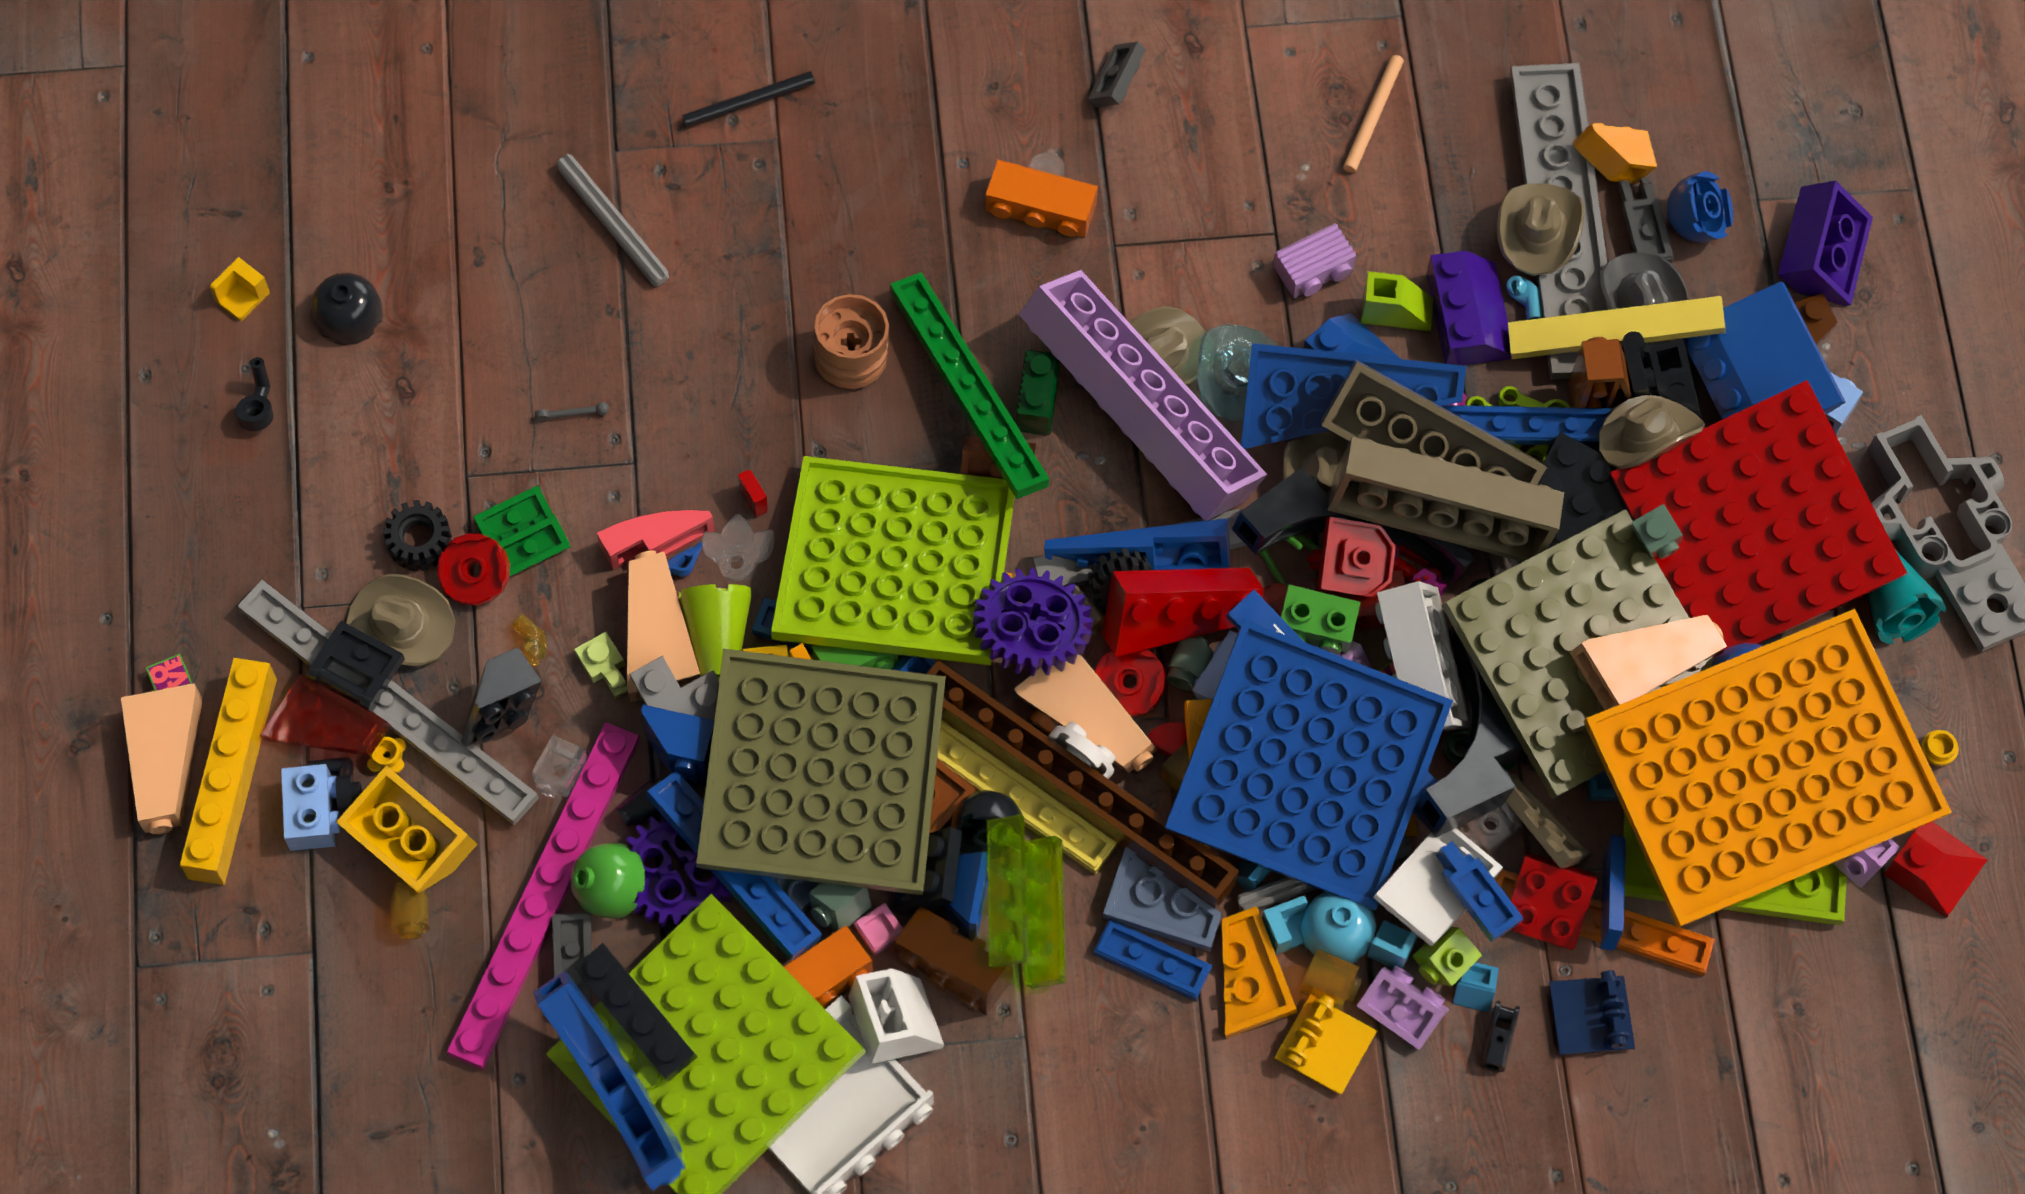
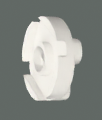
M1069 722L1066 727L1056 726L1048 736L1050 739L1109 779L1114 773L1112 763L1116 760L1115 755L1102 745L1096 746L1087 739L1086 732L1078 724Z

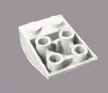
M1457 828L1436 838L1430 833L1373 897L1388 912L1395 915L1431 947L1467 911L1446 884V880L1441 874L1445 869L1436 857L1439 849L1453 841L1464 857L1470 854L1474 859L1479 858L1494 879L1503 868Z

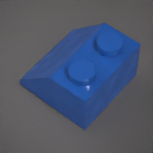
M643 705L641 714L646 738L668 773L672 774L677 770L692 788H697L698 785L706 786L714 720Z

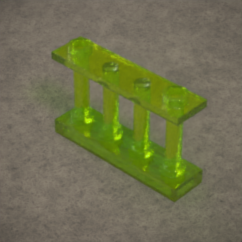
M1021 814L987 820L989 966L994 968L1025 963V985L1032 989L1066 983L1062 839L1057 836L1026 840L1024 816Z

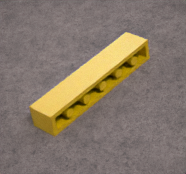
M233 658L180 866L188 880L225 885L277 682L270 663Z

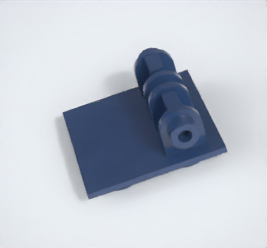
M1608 970L1601 972L1600 978L1549 982L1560 1055L1635 1049L1624 976H1616L1615 971Z

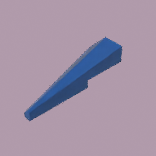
M1228 518L1045 540V559L1051 560L1053 556L1073 560L1076 566L1086 568L1088 564L1093 565V563L1100 565L1098 558L1102 555L1106 559L1110 558L1109 551L1116 550L1117 555H1121V549H1128L1130 556L1133 550L1138 551L1141 557L1144 555L1148 559L1149 564H1151L1152 570L1230 568Z

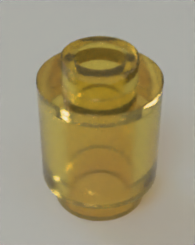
M405 881L399 882L394 886V892L391 894V930L399 934V937L402 939H418L422 937V933L430 929L429 894L425 890L418 893Z

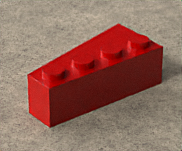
M1250 567L1113 571L1102 635L1114 656L1117 657L1232 628L1235 626L1226 615L1252 590H1255L1263 598L1264 588Z

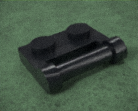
M1631 331L1623 337L1622 344L1634 394L1636 397L1643 395L1659 396L1651 359L1644 352V338L1639 332Z
M340 621L310 665L306 679L315 684L321 682L359 702L360 708L372 712L377 707L382 693L405 658L403 653ZM334 661L371 681V684L366 690L328 670L330 663Z

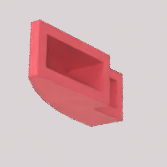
M666 511L639 516L617 523L597 532V538L601 551L612 569L615 570L634 560L636 555L645 551L654 550L656 554L665 552V556L668 557L715 532L710 511Z

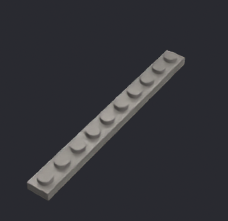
M263 580L238 605V609L242 614L309 666L331 636L328 630ZM334 661L328 666V670L366 690L371 684V681ZM392 680L382 693L377 707L372 712H369L514 826L539 799L538 794L476 745L471 744L464 747L461 742L463 735Z

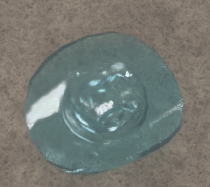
M1222 324L1207 330L1201 339L1197 367L1198 386L1202 400L1214 414L1229 421H1238L1244 419L1252 343L1278 346V344L1259 330L1240 325Z

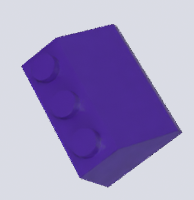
M1836 180L1802 186L1795 205L1778 275L1799 294L1812 297L1823 293L1828 302L1843 306L1851 305L1873 216Z
M1467 251L1431 255L1426 277L1430 296L1433 297V310L1444 363L1469 365L1512 359L1508 319L1495 262Z

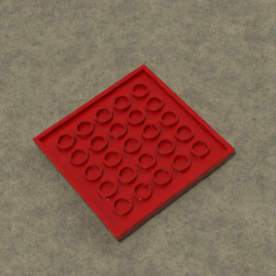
M1808 380L1702 429V432L1657 458L1639 466L1622 470L1618 468L1609 474L1632 521L1662 504L1666 506L1683 535L1682 542L1678 544L1679 549L1663 559L1656 556L1655 560L1688 617L1708 615L1711 621L1719 626L1723 633V640L1727 645L1724 649L1742 643L1761 644L1907 575L1899 555ZM1723 650L1712 656L1713 660L1716 656L1721 655Z

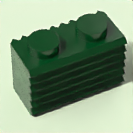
M1034 350L1025 352L1016 410V425L1020 432L1050 435L1060 360L1055 358L1050 352Z

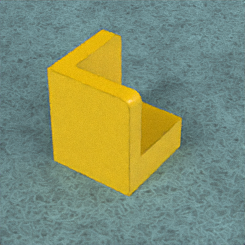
M239 257L210 285L215 302L239 321L244 320L270 294L264 276Z

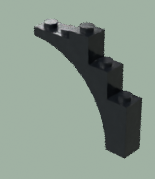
M1302 467L1243 509L1232 527L1234 533L1257 555L1277 542L1291 537L1324 532L1327 517L1381 525L1394 544L1404 547L1425 559L1454 584L1465 576L1475 560L1470 555L1466 546L1328 511L1331 490L1326 493L1315 477L1310 476Z
M1453 625L1449 630V636L1458 673L1466 692L1469 709V737L1462 761L1448 776L1427 788L1414 807V810L1435 838L1503 806L1516 786L1508 772L1502 767L1514 762L1523 750Z

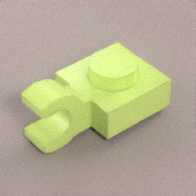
M607 632L574 649L577 658L593 683L603 678L615 698L628 692L625 685L626 681L618 670L625 666L624 659Z

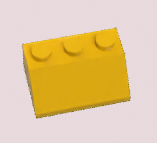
M388 766L381 770L336 821V823L418 893L452 874L478 845L467 833Z

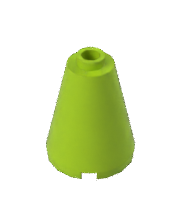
M716 584L684 588L679 592L678 600L699 668L700 677L714 670L720 680L723 649L742 651L751 602V588L737 584H728V589L716 588Z

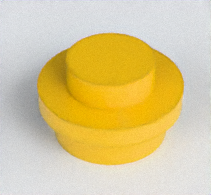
M1931 731L1921 742V749L1927 761L1935 766L1949 765L1958 755V743L1955 737L1948 731Z

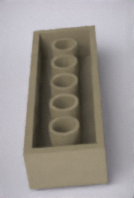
M1356 359L1320 420L1321 426L1348 441L1352 437L1366 438L1378 444L1394 448H1405L1413 453L1428 457H1439L1447 462L1466 467H1477L1481 471L1500 476H1511L1516 480L1534 485L1539 483L1547 469L1537 459Z
M1352 437L1333 475L1328 511L1524 562L1547 550L1560 527L1564 492L1553 490L1546 485H1534L1519 481L1511 476H1500L1481 471L1477 467H1466L1447 462L1439 457L1420 455L1410 452L1405 448H1394L1375 443L1370 439Z

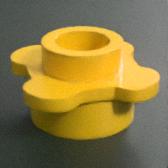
M391 737L373 738L370 742L371 758L367 762L368 768L372 772H378L385 766H388L395 773L401 772L404 768L402 754L407 748L405 741L401 738L393 739ZM386 752H389L390 757L385 758L384 754Z

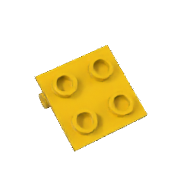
M1310 994L1274 1059L1342 1095L1377 1030L1333 1007L1335 1001L1331 997L1322 995L1319 999Z

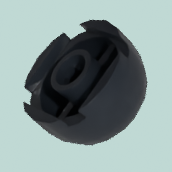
M337 273L326 278L315 289L311 299L312 319L319 334L324 338L326 336L334 340L336 344H358L369 339L374 334V329L379 321L381 323L383 319V305L375 287L363 276L353 273Z
M991 790L972 793L959 802L952 814L951 827L962 831L960 846L962 855L987 852L990 853V860H998L1003 858L1004 851L1013 848V853H1015L1025 842L1022 811L1011 797L1003 793Z

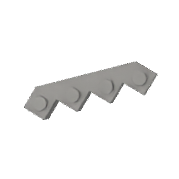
M661 656L629 674L646 705L715 720L719 679L714 670L680 688L667 662Z

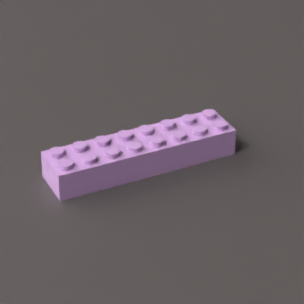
M1076 271L1037 288L1019 313V316L1026 322L1029 329L1051 350L1053 356L1060 360L1072 373L1075 380L1097 401L1099 407L1108 413L1118 424L1121 431L1144 453L1145 458L1154 464L1167 479L1168 483L1191 505L1192 510L1200 515L1204 521H1208L1244 503L1267 476L1265 471L1083 271Z

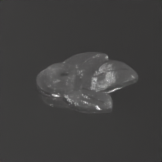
M736 514L724 527L722 534L704 532L702 540L705 555L718 563L721 574L731 581H742L748 578L754 571L756 564L769 558L775 543L773 530H763L754 534L748 522L740 514ZM735 561L743 563V566L739 569H733L730 565Z

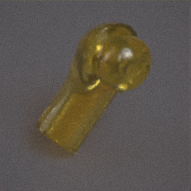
M521 614L514 620L512 628L525 639V650L522 653L531 666H536L540 659H544L547 654V635L525 614Z

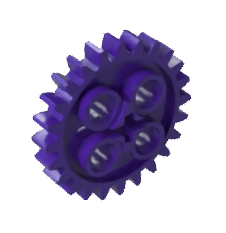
M1019 568L1016 569L1014 578H1011L1004 572L1002 573L1000 583L993 579L990 580L989 589L983 588L980 599L976 600L972 625L976 626L974 636L975 638H982L981 650L991 648L990 660L1002 657V668H1006L1013 663L1016 665V674H1019L1023 667H1028L1031 676H1035L1037 668H1042L1043 672L1048 676L1050 675L1052 665L1062 672L1064 671L1065 662L1067 661L1074 665L1077 654L1083 655L1086 644H1089L1093 619L1089 618L1091 607L1083 605L1085 595H1074L1075 584L1066 587L1062 586L1063 576H1059L1054 581L1050 580V572L1048 570L1044 572L1042 577L1037 576L1034 568L1030 569L1029 576H1024Z
M652 816L649 817L650 828L648 830L638 825L636 829L639 838H626L628 846L632 849L630 851L636 852L640 856L645 870L643 893H637L635 903L638 905L634 912L638 914L646 909V922L650 923L658 916L660 928H664L669 920L674 921L676 928L710 894L718 901L722 900L731 903V894L715 874L707 882H700L695 879V876L700 871L711 870L696 868L697 854L693 850L682 851L677 848L684 839L664 817L663 822L660 823ZM663 843L669 844L681 869H685L687 880L697 893L695 897L689 895L679 872L673 870L671 858L662 847ZM658 857L663 860L662 865L655 869H649L644 866L649 858ZM669 888H676L681 891L680 895L673 900H667L662 897L663 892Z

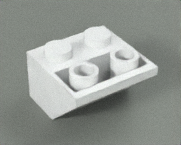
M895 969L856 976L848 998L871 1064L943 1048L944 1044L920 978Z

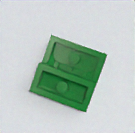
M539 485L473 516L480 533L498 541L506 551L510 562L509 577L571 548L559 521L553 515Z

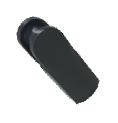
M1496 1000L1480 1060L1482 1068L1498 1073L1505 1071L1520 1006H1515L1513 1009L1502 1006L1501 1001ZM1496 1021L1510 1023L1509 1030L1495 1027Z

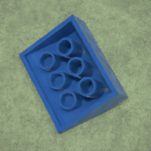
M1778 282L1724 307L1726 333L1683 338L1685 347L1722 420L1808 380L1825 415L1846 403L1784 282Z

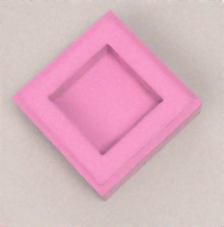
M885 903L854 922V928L874 956L893 945L895 939L903 930Z

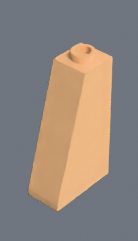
M654 550L645 551L636 555L635 560L629 561L627 691L630 703L642 700V697L629 674L661 656L667 662L680 688L700 677L665 552L656 554Z
M1708 615L1588 639L1569 653L1604 710H1608L1655 690L1711 658L1727 647L1723 640V633L1719 626L1712 622Z
M1077 654L1074 665L1066 661L1064 671L1062 672L1052 665L1050 675L1047 676L1042 668H1039L1035 676L1030 675L1014 688L1025 703L1032 708H1037L1061 726L1066 727L1069 722L1078 724L1086 732V738L1096 746L1102 745L1109 749L1116 757L1113 763L1127 773L1134 769L1140 771L1153 760L1152 754L1157 751L1153 743L1081 655Z
M195 683L121 697L137 819L145 833L165 834L170 832L173 827H179L183 824L202 708V698Z

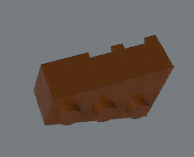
M920 906L894 941V953L897 954L896 959L909 970L914 971L917 968L928 975L927 980L938 990L945 992L948 989L959 997V1003L969 1011L976 1013L979 1010L987 1016L1013 980L1014 957L1004 952L998 958L984 950L987 945L985 941L977 937L970 941L957 932L959 930L957 926Z

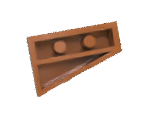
M1593 337L1587 341H1582L1566 387L1568 405L1571 408L1613 409L1624 401L1636 397L1627 361L1618 339L1607 340L1604 337Z

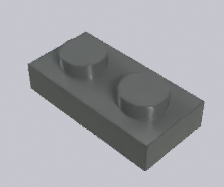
M1138 41L1114 45L1088 98L1096 108L1118 105L1125 98L1127 88L1134 74L1138 71L1140 61L1146 51Z

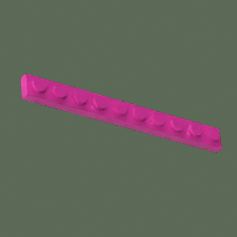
M605 722L448 1048V1056L484 1070L553 925L552 916L558 914L571 887L570 876L573 865L579 855L590 847L640 742L639 735Z

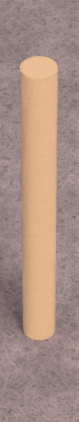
M1392 55L1343 165V169L1349 173H1355L1404 62L1400 56Z

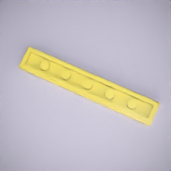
M1722 296L1508 322L1512 359L1579 351L1582 341H1587L1593 337H1604L1607 340L1618 339L1620 345L1623 346V337L1631 331L1642 334L1645 343L1726 333Z
M941 720L937 759L973 786L976 792L991 790L1011 797L1022 811L1024 825L1096 875L1116 849L1117 842Z

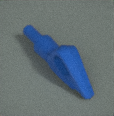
M702 542L667 561L671 576L684 578L690 575L704 546ZM685 562H690L685 568H681Z

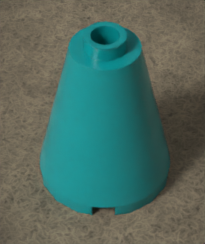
M1898 552L1897 554L1907 571V575L1866 594L1875 632L1880 640L1887 644H1895L1893 638L1903 637L1904 641L1908 642L1926 634L1940 622L1938 616L1940 611L1942 610L1944 613L1946 611L1942 598Z

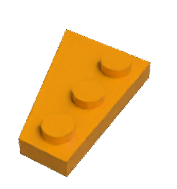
M1255 906L1223 918L1225 1036L1228 1039L1295 1014L1297 1009L1258 907Z

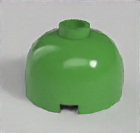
M605 843L593 845L580 854L573 865L570 876L571 891L576 902L588 913L611 919L625 917L634 911L638 905L633 903L637 893H643L645 870L641 858L636 852L630 851L624 844Z

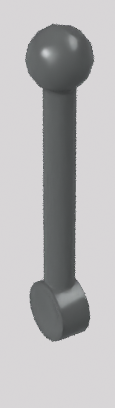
M599 402L596 406L557 411L538 410L535 412V420L537 422H546L550 418L593 413L604 416L609 412V405L605 402Z

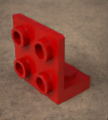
M1525 851L1520 873L1511 897V902L1523 916V920L1512 928L1511 931L1574 950L1597 883V874L1574 866L1560 869L1554 860Z

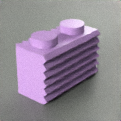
M1334 223L1276 251L1273 267L1293 298L1303 294L1304 296H1311L1318 292L1323 284L1333 280L1339 282L1347 278L1354 269L1356 253L1353 251L1352 246L1349 245L1348 240L1345 239L1341 229Z

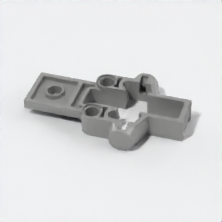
M1922 415L1896 428L1875 434L1868 447V451L1890 488L1875 499L1872 505L1890 540H1894L1903 558L1923 579H1930L1936 576L1980 653L2025 634V582L2002 545L2012 529V520L1997 496L2004 487V478L1998 464L1989 456L1947 458ZM1909 440L1913 441L1939 487L1946 484L1948 479H1962L1965 485L1975 481L1976 487L1971 493L1974 500L1968 499L1962 502L1958 507L1957 517L1973 544L1981 550V553L1962 561L1958 560L1931 516L1919 521L1917 529L1910 527L1895 501L1898 500L1899 503L1906 501L1914 486L1892 451V447ZM1986 526L1994 528L1998 534L1990 533ZM1923 553L1932 555L1936 561H1929L1923 556ZM1997 599L2001 601L2005 611L2002 613L1991 611L1987 606V600Z

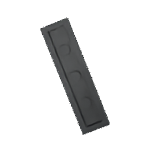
M601 943L573 967L668 1082L698 1058L604 943Z

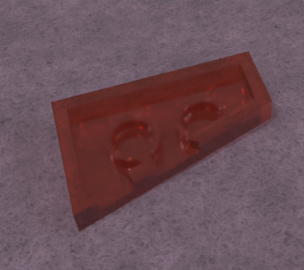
M300 674L259 736L265 741L371 756L391 725L385 719L320 684H315Z

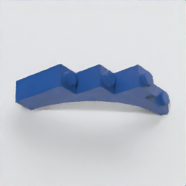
M563 971L533 992L537 1005L565 1043L602 1100L630 1148L647 1184L652 1190L660 1185L666 1186L675 1181L681 1171L686 1168L680 1155L683 1150L678 1138L653 1105L647 1089L622 1056L614 1037L568 973Z

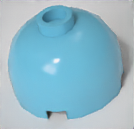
M1323 892L1310 902L1303 913L1300 927L1303 945L1307 950L1309 948L1311 953L1317 956L1316 959L1323 964L1336 967L1352 965L1368 952L1375 937L1376 922L1373 910L1347 898Z

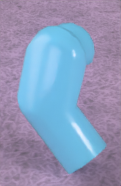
M1520 276L1511 277L1506 283L1507 291L1513 299L1525 306L1526 320L1543 318L1540 289Z

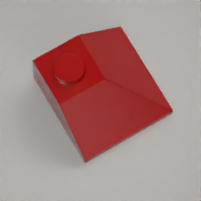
M1931 822L1914 831L1884 875L1947 918L1988 859L1934 822Z

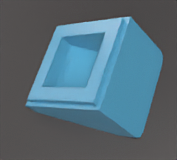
M1242 860L1236 867L1239 870L1237 883L1246 891L1253 890L1271 870Z
M1475 962L1457 981L1453 1000L1454 1004L1489 1012L1496 991L1499 968Z

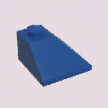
M1352 313L1328 319L1305 339L1303 349L1401 359Z
M987 852L959 855L954 902L940 906L952 924L958 927V932L970 941H973L975 937L978 938L989 881L990 853Z

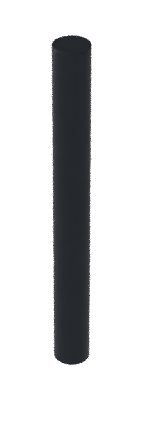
M809 71L682 115L685 127L688 128L813 85L815 80L812 72Z

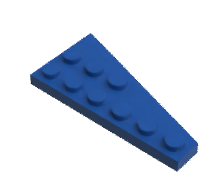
M1252 343L1241 446L1247 449L1330 431L1321 426L1320 420L1355 359L1439 406L1463 401L1466 366Z

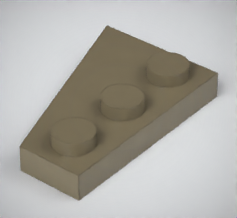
M1509 774L1516 787L1504 805L1518 815L1560 869L1581 864L1591 852L1515 774Z

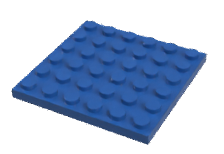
M1244 619L1164 829L1322 891L1360 903L1375 911L1379 902L1373 897L1387 882L1453 700Z

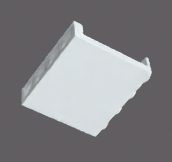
M840 996L825 1010L865 1049L866 1053L768 1148L809 1194H842L847 1188L845 1184L847 1180L855 1173L859 1176L866 1173L876 1162L874 1156L883 1148L887 1150L894 1148L905 1135L903 1131L914 1122L916 1125H919L933 1111L931 1107L934 1104L933 1093L930 1090L926 1092L895 1059L871 1064L856 1018L852 1014L851 1005Z

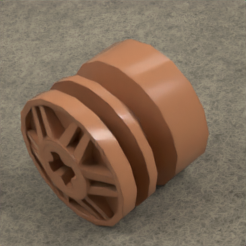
M848 294L828 301L817 313L814 325V362L817 371L827 382L840 388H861L876 381L885 370L888 356L889 323L886 313L877 302L865 296Z

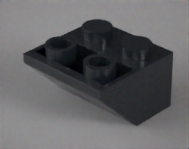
M519 647L487 660L474 694L461 742L464 747L476 742L480 744L491 740L498 732L507 728L510 730L517 729L528 720V715L536 700V695L542 681Z

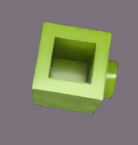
M1451 927L1432 947L1426 942L1413 955V958L1421 966L1419 968L1420 974L1429 983L1453 986L1482 954L1460 927Z

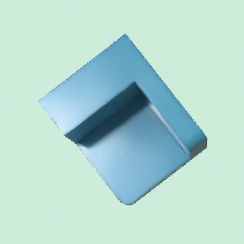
M1305 896L1263 911L1262 920L1276 955L1304 944L1300 927L1303 913L1308 904Z
M1384 920L1376 937L1373 938L1367 957L1392 969L1395 965L1403 969L1418 936L1412 930L1408 932Z

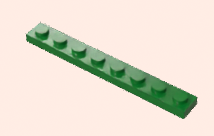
M920 272L890 283L892 297L1015 498L1019 499L1049 487L1050 478L923 273Z

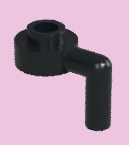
M260 357L253 358L250 361L256 385L254 393L240 400L235 409L239 425L249 431H258L266 428L274 418L271 402L267 398L271 385L264 360Z
M348 757L308 761V766L327 764L330 774L338 773V776H336L337 805L339 812L344 813L362 793L361 782H354L353 761Z

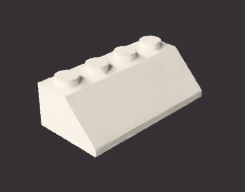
M1417 581L1377 592L1379 602L1375 604L1376 614L1379 622L1385 625L1388 637L1384 639V648L1387 657L1390 660L1393 659L1396 671L1392 677L1453 700L1441 734L1469 729V715L1444 611L1441 606L1438 587Z

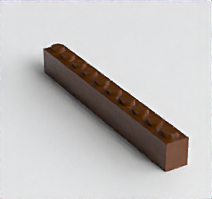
M939 660L928 671L927 674L946 677L941 720L1117 842V845L1122 849H1125V846L1137 853L1136 856L1151 867L1154 865L1164 872V876L1181 888L1188 889L1216 910L1235 887L1239 870L1201 843L1164 829L1167 821L1164 817Z

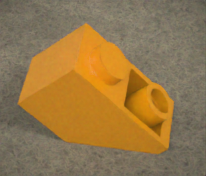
M1595 123L1587 126L1584 132L1572 141L1574 148L1609 181L1619 182L1627 180L1629 183L1637 184L1640 178L1646 177L1657 167L1648 131Z

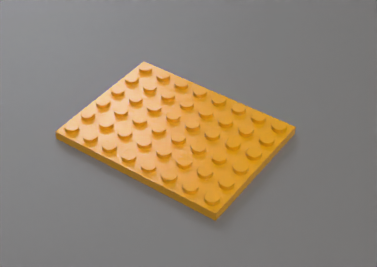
M1855 609L1590 716L1583 721L1677 928L1952 813Z

